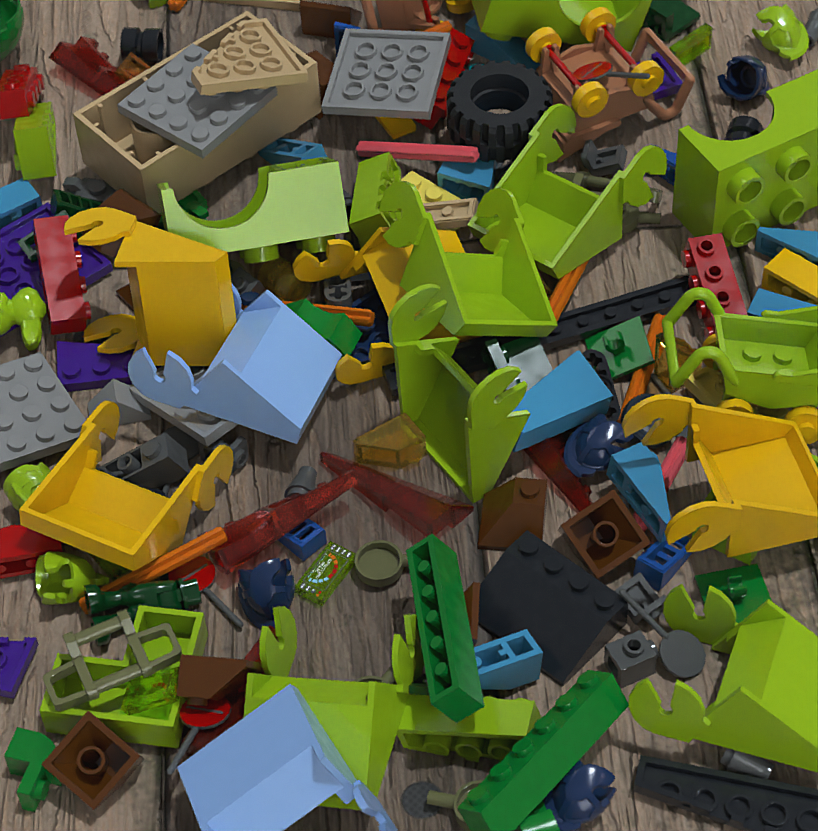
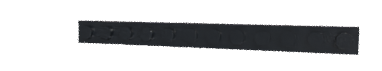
M690 275L563 312L557 321L558 326L547 337H538L544 351L586 339L637 316H640L642 321L652 319L657 313L666 315L682 295L690 290L688 283ZM695 300L689 307L696 306L697 300ZM482 336L457 344L451 358L467 374L486 369V366L480 354L486 341L496 338L499 345H503L524 336ZM395 363L382 366V374L392 397L398 395Z

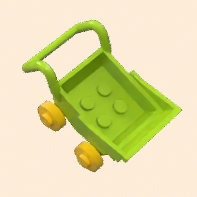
M696 287L686 291L662 320L671 386L674 388L681 387L701 362L704 361L707 367L722 372L724 384L722 402L717 404L716 407L754 414L753 408L748 402L768 409L792 407V410L785 415L784 419L796 421L806 444L818 441V306L785 311L764 310L761 313L762 317L725 313L711 290ZM695 300H703L714 317L715 334L709 336L703 342L702 347L695 350L679 368L673 326Z

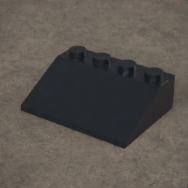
M528 530L504 551L480 584L478 624L497 639L527 629L543 652L541 671L562 687L627 624L628 603L618 593Z

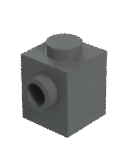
M641 630L605 645L604 665L613 674L620 689L656 673L657 658H659L657 647L652 640L646 639Z

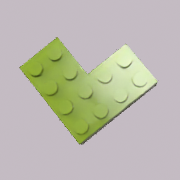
M139 605L133 624L136 633L168 623L171 625L183 655L203 656L208 638L203 612ZM166 636L142 644L149 662L173 650L172 644ZM129 644L127 645L123 661L82 656L93 681L137 663ZM57 653L52 670L72 661L70 654ZM180 661L155 672L149 677L144 678L142 675L100 693V698L93 701H88L60 712L55 710L46 689L39 710L46 732L67 735L85 713L90 711L125 742L178 748L185 725L181 721L179 712L182 705L188 700V698L184 697L173 699L174 695L177 694L175 690L178 684ZM77 672L53 684V689L58 698H64L85 690ZM161 684H164V686L165 684L168 685L171 689V697L168 698V691L165 688L155 690V687L158 685L160 687ZM138 700V704L133 705V702ZM133 706H137L136 710L131 711Z

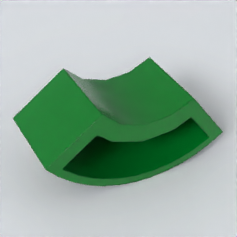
M306 298L286 304L287 307L342 353V357L346 354L351 355L363 334L345 313L335 314L323 311Z

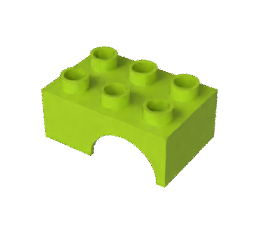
M472 0L480 31L498 41H508L512 36L529 38L536 30L550 27L561 37L562 43L589 44L591 42L580 31V24L588 12L598 7H605L616 18L615 39L628 52H632L652 0Z
M818 69L766 91L765 96L773 107L772 119L769 126L755 136L729 141L704 136L696 132L689 125L678 129L672 213L694 237L722 233L726 247L730 245L741 247L755 238L760 227L770 228L779 223L781 225H790L800 219L805 211L818 206Z
M325 156L258 167V183L250 202L237 214L221 220H204L192 216L179 206L173 188L169 189L168 182L156 184L165 231L226 252L239 251L240 258H244L246 264L278 259L277 244L295 241L296 249H302V252L304 250L308 253L326 251L327 240L336 239L335 234L350 232L339 162Z

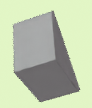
M112 379L88 402L89 416L104 400L115 402L120 412L119 425L151 420L150 409L139 403L130 392L129 388L132 386Z

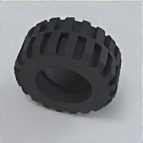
M502 60V63L487 61L485 65L480 63L473 65L471 70L466 69L461 72L459 77H456L450 84V88L447 91L448 135L455 145L476 146L478 153H480L481 161L489 162V160H495L496 163H504L505 160H511L514 162L528 143L530 131L544 112L553 105L552 90L548 86V82L542 76H539L537 71L532 68L527 69L521 63L515 65L511 64L510 61ZM495 109H504V110H510V111H513V112L504 113V114H495V113H489V112H486V111L495 110Z

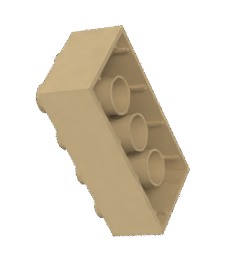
M246 11L196 40L193 44L209 52L212 49L217 50L220 47V41L229 32L234 33L236 25L240 21L258 18L249 11ZM281 36L307 70V83H298L294 86H276V97L206 157L201 158L120 114L117 106L120 101L188 47L186 46L73 113L83 163L116 191L124 189L160 213L161 209L156 184L168 182L169 189L173 188L176 200L180 201L194 190L212 183L216 177L245 159L252 158L264 147L285 134L295 131L301 124L322 112L317 62Z

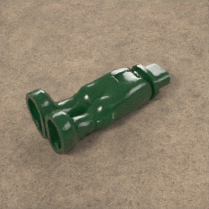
M178 578L176 580H162L140 584L131 582L121 587L118 591L110 592L102 591L96 584L84 586L85 602L89 615L119 606H128L127 612L133 624L139 605L189 611L190 606L202 604L196 578L186 581ZM117 614L90 618L91 627L116 617ZM114 632L96 639V645L102 646L109 643Z

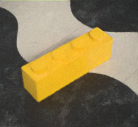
M783 248L764 267L761 287L767 291L818 305V266L802 256Z

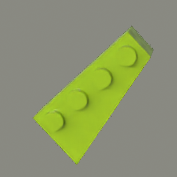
M52 102L37 103L30 116L15 118L13 129L16 153L14 154L16 171L21 170L23 181L57 176L56 122Z
M390 152L369 158L358 164L349 226L358 237L361 248L379 227H391L396 220H401L403 215L402 210L401 212L379 211L381 199L386 189L394 182L401 181V169Z
M408 695L397 736L403 748L447 756L449 751H455L458 755L470 761L479 762L480 757L497 759L501 762L512 750L513 745L523 739L534 727L535 722L541 718V715L534 700L516 698L514 700L496 699L485 696L483 697L485 707L456 723L431 705L430 696Z

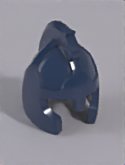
M750 55L732 57V60H729L726 64L728 66L726 76L725 74L718 76V82L723 92L728 97L739 101H747L758 95H766V91L770 90L766 66L758 58Z
M599 413L589 422L578 427L568 438L564 448L565 465L580 480L581 477H593L595 472L608 470L612 454L626 449L612 444L616 442L625 444L634 436L632 434L625 438L621 423L608 421L604 414Z
M273 558L259 564L253 570H237L239 577L238 596L242 610L249 621L259 629H262V626H268L272 632H276L273 607L285 606L289 609L293 601L295 585L294 576H288L291 571L289 558L282 561L279 558Z
M579 760L542 800L546 809H551L559 830L579 831L581 824L598 818L610 805L609 800L616 792L615 787H608L616 777L601 766L594 764L584 765Z

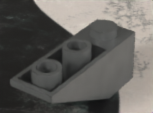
M163 433L96 468L99 471L145 489L163 488L165 484H172L189 474L186 449L167 433Z

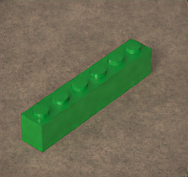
M430 534L406 550L430 703L454 722L458 723L485 706L457 554L435 535Z
M587 670L578 677L577 682L556 700V704L547 714L538 719L528 734L516 742L509 754L500 763L493 766L490 774L468 793L467 798L457 809L470 831H514L628 708L629 703L612 673Z

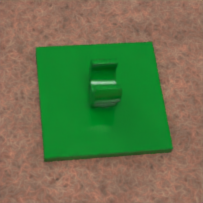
M640 316L585 339L588 350H597L605 356L612 380L655 363Z
M757 563L695 575L694 577L703 604L705 605L710 585L722 591L734 605L737 623L744 620L765 601L771 600Z

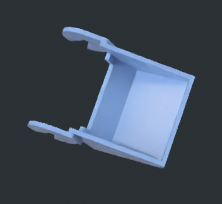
M232 284L237 322L207 371L195 383L190 367L180 356L170 350L166 354L163 371L165 379L157 375V368L145 347L137 350L128 363V374L132 384L141 394L152 400L178 409L186 406L297 444L335 376V367L341 359L342 353L268 289L242 310V300L239 292Z
M292 684L286 686L177 766L201 831H284L334 793L345 804L355 799L362 812L376 818L380 824L379 831H398L376 796L360 780L355 778L299 689Z

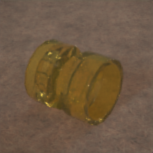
M279 255L278 259L266 261L262 265L257 277L266 290L268 289L279 300L295 302L305 299L312 288V282L300 281L294 276L292 263Z

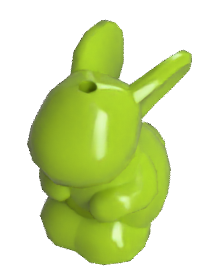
M31 287L22 288L12 299H8L4 292H0V336L5 334L15 324L21 326L22 341L28 351L35 350L39 346L42 337L41 322L47 311V305L36 289Z

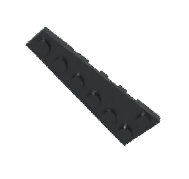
M640 755L634 783V792L743 831H818V789Z

